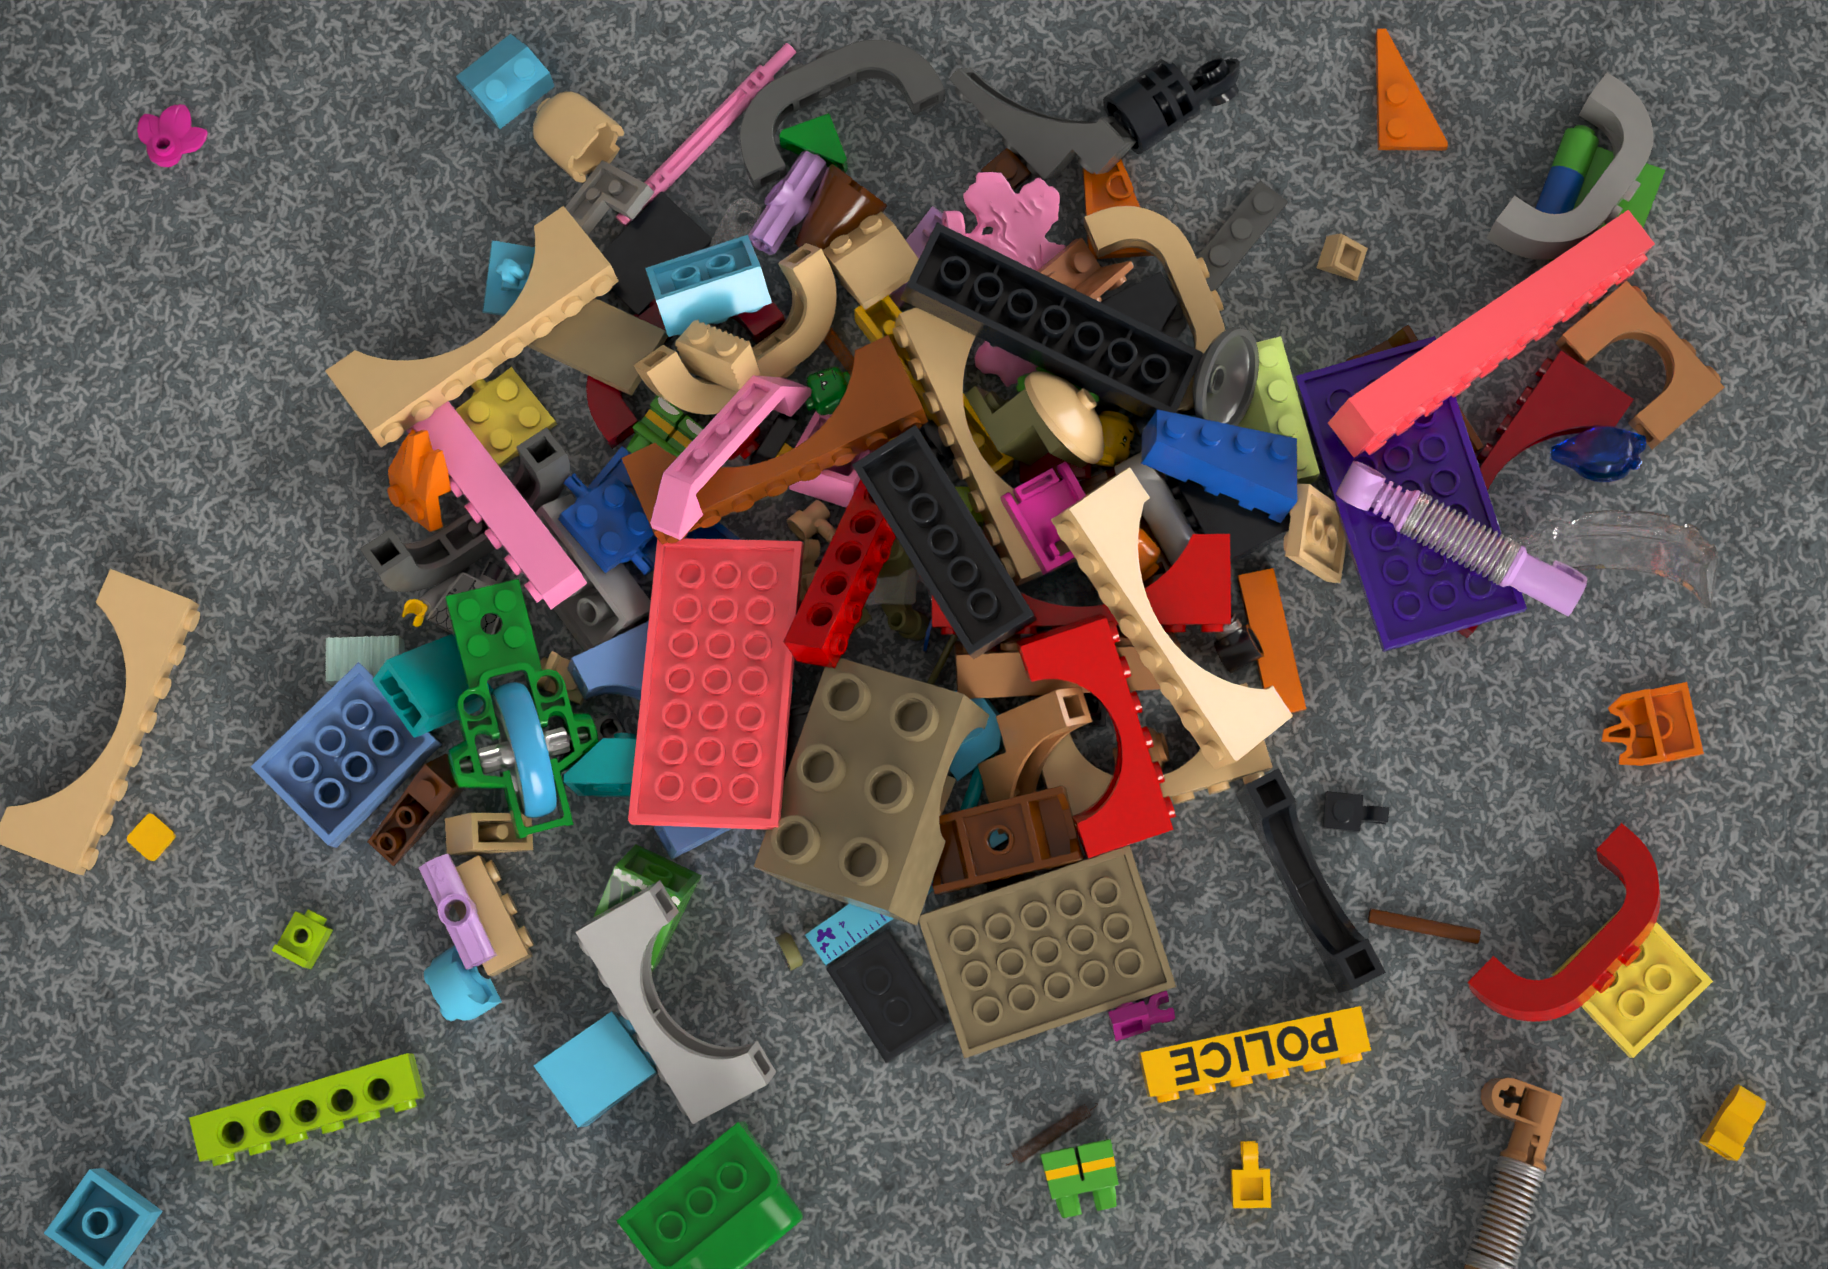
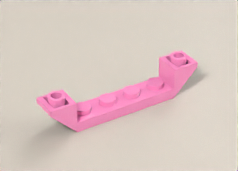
M753 375L663 473L650 522L652 528L681 540L703 516L696 497L698 491L772 410L792 417L811 396L812 389L783 377Z

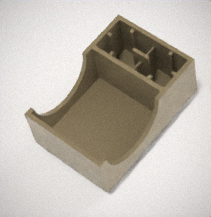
M840 658L835 669L825 667L784 780L781 820L778 822V827H774L773 830H766L754 867L785 883L917 926L946 842L940 831L939 811L943 787L950 765L967 735L976 728L985 729L989 714L962 693Z

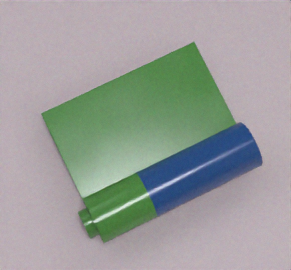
M1576 125L1574 128L1565 130L1535 209L1549 214H1562L1572 211L1582 203L1613 161V152L1598 147L1599 139L1594 135L1595 132L1591 128ZM1646 163L1636 181L1641 183L1640 187L1629 202L1622 199L1618 206L1623 208L1619 215L1629 210L1643 228L1665 169Z

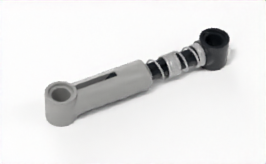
M1141 451L1115 466V473L1117 475L1130 467L1147 492L1150 499L1144 502L1142 515L1172 566L1186 548L1192 534L1195 533L1168 488L1164 474L1141 464ZM1231 612V625H1223V632H1213L1217 637V640L1214 641L1216 652L1230 673L1264 657L1262 646L1254 631L1248 624H1240L1239 619H1235L1236 613Z

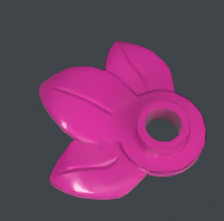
M178 104L168 107L161 113L160 118L151 114H144L138 122L137 133L140 141L147 145L146 150L150 160L161 167L176 165L180 161L182 154L197 151L206 141L207 130L191 127V114L185 105Z

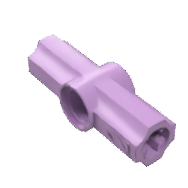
M807 150L801 152L786 177L780 180L768 193L764 202L766 208L748 234L751 244L759 251L766 252L769 255L775 254L792 226L797 225L808 213L812 204L810 198L821 183L826 169H828L826 162L820 156L812 154Z
M447 853L436 857L420 866L419 870L438 908V916L442 923L445 924L465 969L468 970L479 966L497 956L477 914L476 904L470 899L450 854ZM462 901L466 906V915L460 921L454 922L449 915L450 907L455 902Z

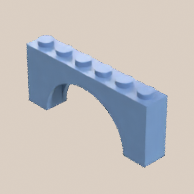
M649 621L571 658L567 669L584 700L602 694H619L641 700ZM654 826L671 860L732 829Z

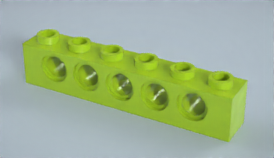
M406 1053L189 1117L199 1161L212 1160L214 1167L235 1161L234 1153L248 1150L249 1155L252 1156L272 1150L271 1142L285 1139L286 1145L307 1140L308 1131L321 1128L322 1134H327L344 1129L343 1121L357 1117L359 1124L381 1117L379 1110L394 1107V1111L397 1113L417 1107L416 1100L425 1097L415 1056L412 1053ZM379 1079L386 1080L390 1087L389 1094L384 1100L377 1099L373 1093V1087ZM345 1089L350 1091L353 1096V1104L347 1111H343L337 1103L338 1095ZM308 1100L312 1101L317 1108V1114L310 1122L306 1121L301 1114V1108ZM271 1111L276 1112L280 1117V1126L275 1132L269 1131L265 1125L266 1116ZM235 1122L240 1123L244 1129L243 1138L238 1143L233 1142L229 1136V1129Z

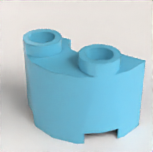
M455 945L434 958L431 965L424 971L425 982L430 986L432 995L440 1006V1012L447 1020H472L502 1002L491 979L481 976L477 966L468 970L465 969Z

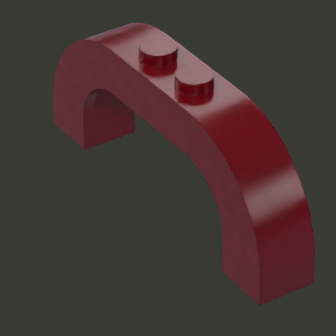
M656 299L649 304L650 308L639 316L637 314L633 315L666 331ZM773 301L756 312H744L730 317L743 326L756 345L779 329L785 322L784 315ZM588 375L586 391L590 413L603 438L613 449L635 433L633 426L638 420L624 403L622 391Z

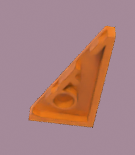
M1377 29L1378 150L1446 151L1448 141L1387 29Z

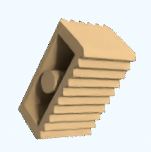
M699 320L693 321L676 340L675 346H677L681 361H683L688 372L738 392L753 375H760V369L749 340L744 341V338L733 337L732 333L722 332L721 329L717 330L716 327H711L710 324L705 325L704 322L700 323Z

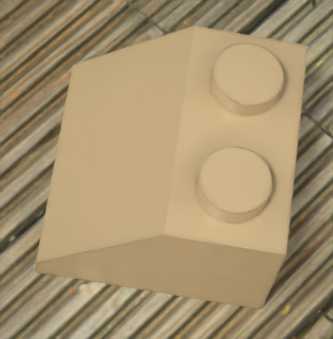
M882 212L865 218L858 228L847 235L835 238L829 247L822 250L840 284L865 310L907 283L919 260L895 224Z

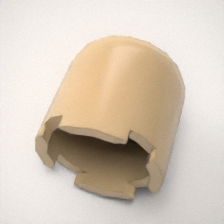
M565 91L552 98L545 99L538 106L537 115L533 123L534 139L539 147L576 182H585V176L594 171L602 160L610 164L619 152L620 148L615 143L618 136L624 135L622 127L584 96L575 92Z

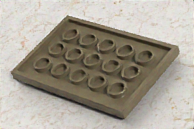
M1130 845L1091 858H1085L1082 861L1070 863L921 913L918 920L964 1058L1176 987Z

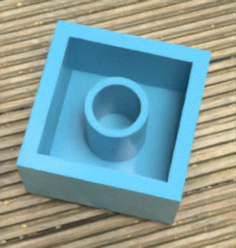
M104 1168L89 1169L44 1234L92 1269H122L160 1216L162 1210Z

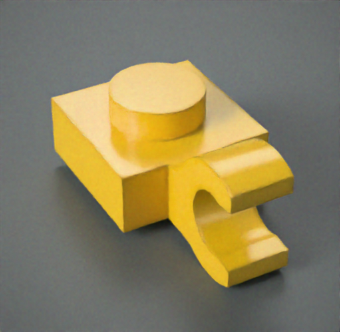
M1240 1141L1242 1169H1231L1232 1208H1271L1270 1169L1259 1168L1258 1143L1256 1141Z

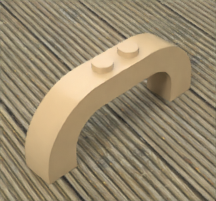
M1135 206L1106 208L1084 217V228L1097 258L1123 248H1140L1150 252L1161 262L1193 335L1195 349L1204 354L1211 342L1225 331L1219 312L1224 310L1218 292L1216 290L1210 291L1206 282V278L1210 276L1203 258H1196L1189 241L1181 230L1164 216ZM1194 375L1176 412L1177 414H1184L1194 408L1192 392Z
M807 243L778 263L791 287L792 307L784 324L752 347L760 369L759 376L783 378L790 376L795 371V367L819 347L832 324L837 299L835 278L822 249ZM664 345L633 365L641 379L652 392L687 412L704 415L718 414L737 393L705 378L693 377L684 366L677 352Z

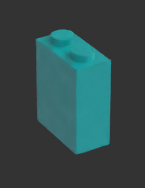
M453 634L387 659L372 679L414 738L458 720L455 703L457 697L462 692L468 690ZM487 682L489 693L491 695L494 690ZM476 695L467 696L463 703L464 709L468 714L478 711L483 705L482 700Z

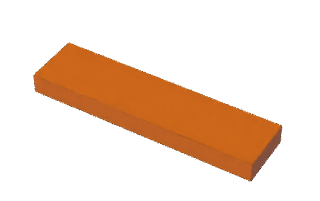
M1274 568L1238 575L1237 579L1247 623L1257 636L1264 652V657L1256 660L1262 688L1265 689L1273 685L1291 713L1306 710V704Z

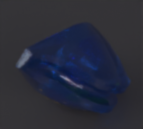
M1615 427L1592 428L1552 446L1550 457L1552 460L1573 469L1580 476L1595 482L1617 481L1628 475L1630 470H1636L1642 466L1639 454L1646 449V436Z

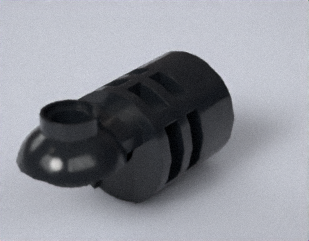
M1217 58L1208 61L1195 71L1194 77L1188 82L1174 63L1169 64L1160 59L1153 66L1139 73L1137 77L1130 79L1105 96L1103 99L1105 111L1108 117L1113 116L1137 141L1130 149L1137 154H1142L1166 138L1172 131L1178 130L1184 123L1197 117L1200 114V105L1206 101H1209L1211 106H1218L1234 98L1239 92L1236 82L1240 72V61L1233 58L1226 60L1224 58Z

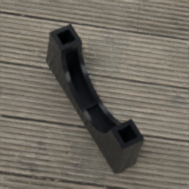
M1278 768L1246 784L1236 793V796L1338 993L1353 990L1386 973L1369 939L1362 936L1354 927L1324 879L1301 829L1296 812V800L1280 769Z

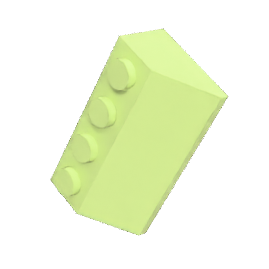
M1280 336L1256 342L1259 353L1258 378L1251 404L1238 426L1297 438V484L1314 483L1320 472L1282 338Z

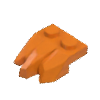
M412 429L402 442L389 466L390 486L387 492L390 501L395 507H400L414 522H418L429 532L443 527L438 496L451 491L449 474L443 450H433L428 430L415 432Z
M1687 682L1622 694L1608 707L1611 714L1620 717L1621 723L1604 729L1601 742H1618L1626 745V751L1619 755V765H1652L1704 755Z

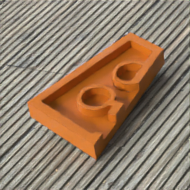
M1122 159L1108 173L1096 175L1095 172L1092 174L1082 167L1086 216L1111 207H1140ZM1087 235L1088 248L1095 259L1154 256L1140 248H1123L1097 258Z

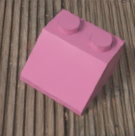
M815 411L795 447L818 431L830 418L831 414L820 415ZM866 450L856 455L851 462L845 465L829 467L821 471L817 478L810 481H799L790 485L789 488L792 491L847 508L860 481V477L852 464L873 451Z

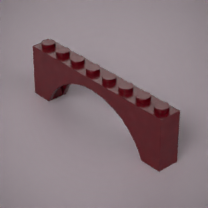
M1560 351L1553 360L1547 356L1535 373L1540 378L1534 388L1527 385L1515 403L1520 408L1515 416L1512 417L1507 414L1495 432L1501 435L1494 446L1487 443L1476 458L1477 462L1481 464L1479 468L1487 491L1496 475L1510 460L1535 444L1555 437L1572 434L1607 436L1615 428L1634 399L1563 351ZM1478 625L1458 630L1457 632L1468 638Z

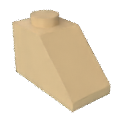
M467 813L445 818L447 853L450 855H482L533 850L532 834L527 835L525 838L516 839L510 813ZM521 813L524 826H532V819L525 817Z

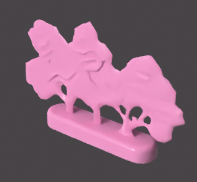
M979 172L976 175V183L970 185L963 194L966 206L976 215L978 225L971 233H965L964 216L960 211H944L942 215V225L1036 271L1065 248L1064 244L1051 243L1045 238L1052 224L1058 220L1060 195L1053 186H1048L1041 178H1036L1031 183L1025 184L1020 193H1015L1002 173ZM992 227V234L982 235L983 228ZM987 341L978 348L974 357L975 366L983 374L991 373L998 375L1006 387L1018 383L1017 379L1020 376L1036 371V367H1038L997 346H990V343Z

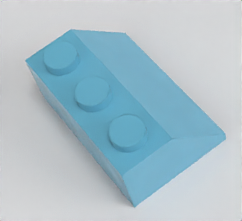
M748 235L645 268L668 337L681 335L695 320H699L700 323L704 322L705 325L710 323L719 324L725 322L729 317L744 312H756L763 308V306L772 303L760 263Z

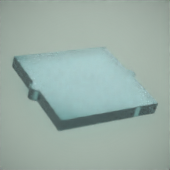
M1078 561L1039 577L1038 600L1062 606H1097L1098 591L1088 576L1080 569Z

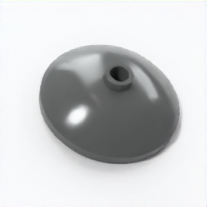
M1231 327L1225 330L1211 342L1202 355L1194 373L1192 386L1194 411L1197 418L1238 426L1244 418L1254 395L1259 371L1258 347L1254 336L1249 330L1240 327Z

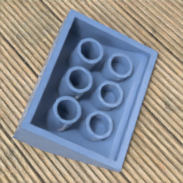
M359 662L251 766L328 846L335 848L442 745L431 732L414 738L372 681L374 676Z

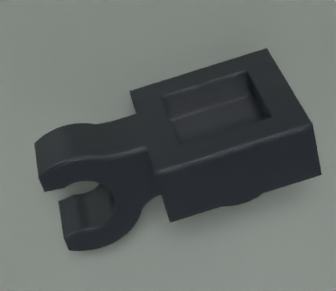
M1326 791L1322 829L1359 833L1361 822L1385 825L1388 823L1389 807L1363 806V795L1332 791Z

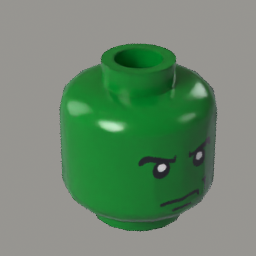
M833 366L810 374L806 380L807 387L812 389L811 396L805 401L808 411L815 409L820 415H832L843 398L851 379L848 371L842 373L839 367Z

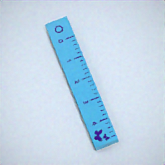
M996 830L990 836V845L994 849L1008 838L1005 833L999 835ZM933 880L928 891V894L934 891ZM848 904L809 931L805 936L827 966L894 918Z

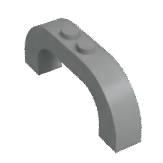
M1606 73L1589 95L1579 113V116L1605 133L1613 148V161L1582 203L1572 211L1562 214H1549L1533 208L1514 195L1496 219L1487 236L1488 240L1502 249L1521 257L1539 260L1556 259L1602 228L1604 224H1608L1619 216L1623 208L1618 206L1622 199L1629 202L1641 185L1636 179L1648 161L1653 146V128L1649 114L1640 98L1626 84L1611 74Z

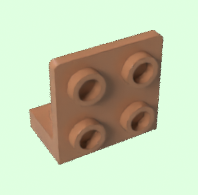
M1083 238L1072 241L1037 271L1101 302L1102 298L1100 296L1107 290L1111 291L1121 286L1127 280L1125 275L1134 266L1131 261L1100 267Z

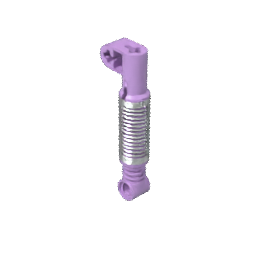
M1358 461L1352 462L1336 492L1339 498L1365 511H1369L1370 507L1374 508V514L1377 515L1379 511L1383 513L1381 516L1383 519H1386L1387 516L1391 517L1389 522L1393 523L1395 530L1407 537L1411 535V540L1415 539L1420 532L1417 543L1423 539V546L1430 543L1429 549H1432L1434 546H1436L1435 552L1442 549L1440 554L1444 555L1447 552V559L1452 555L1453 562L1459 558V565L1463 564V562H1465V568L1471 565L1470 571H1474L1477 568L1476 574H1480L1483 571V578L1489 574L1488 581H1493L1496 585L1502 587L1510 585L1519 592L1527 594L1568 617L1572 613L1587 585V577L1559 561H1554L1552 565H1549L1539 558L1528 554L1526 547L1521 545V543H1517V541L1514 542V539L1510 541L1508 537L1503 541V534L1498 538V532L1495 531L1492 535V528H1489L1486 532V525H1482L1479 528V521L1473 525L1474 519L1472 518L1468 522V515L1462 519V512H1459L1456 516V509H1453L1451 512H1449L1450 506L1443 509L1444 502L1438 506L1437 499L1429 507L1433 500L1432 496H1428L1419 490H1406L1403 493L1401 492L1402 486L1398 485L1395 489L1393 487L1394 482L1384 483L1386 477L1377 470Z

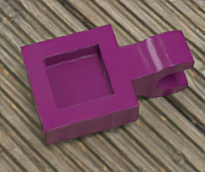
M1167 991L1153 994L1147 1005H1145L1144 1001L1138 1003L1128 1002L1108 1012L1115 1041L1150 1031V1025L1168 1023L1174 1020L1175 1012L1173 1007L1166 1010L1158 1008L1159 1005L1169 1002Z

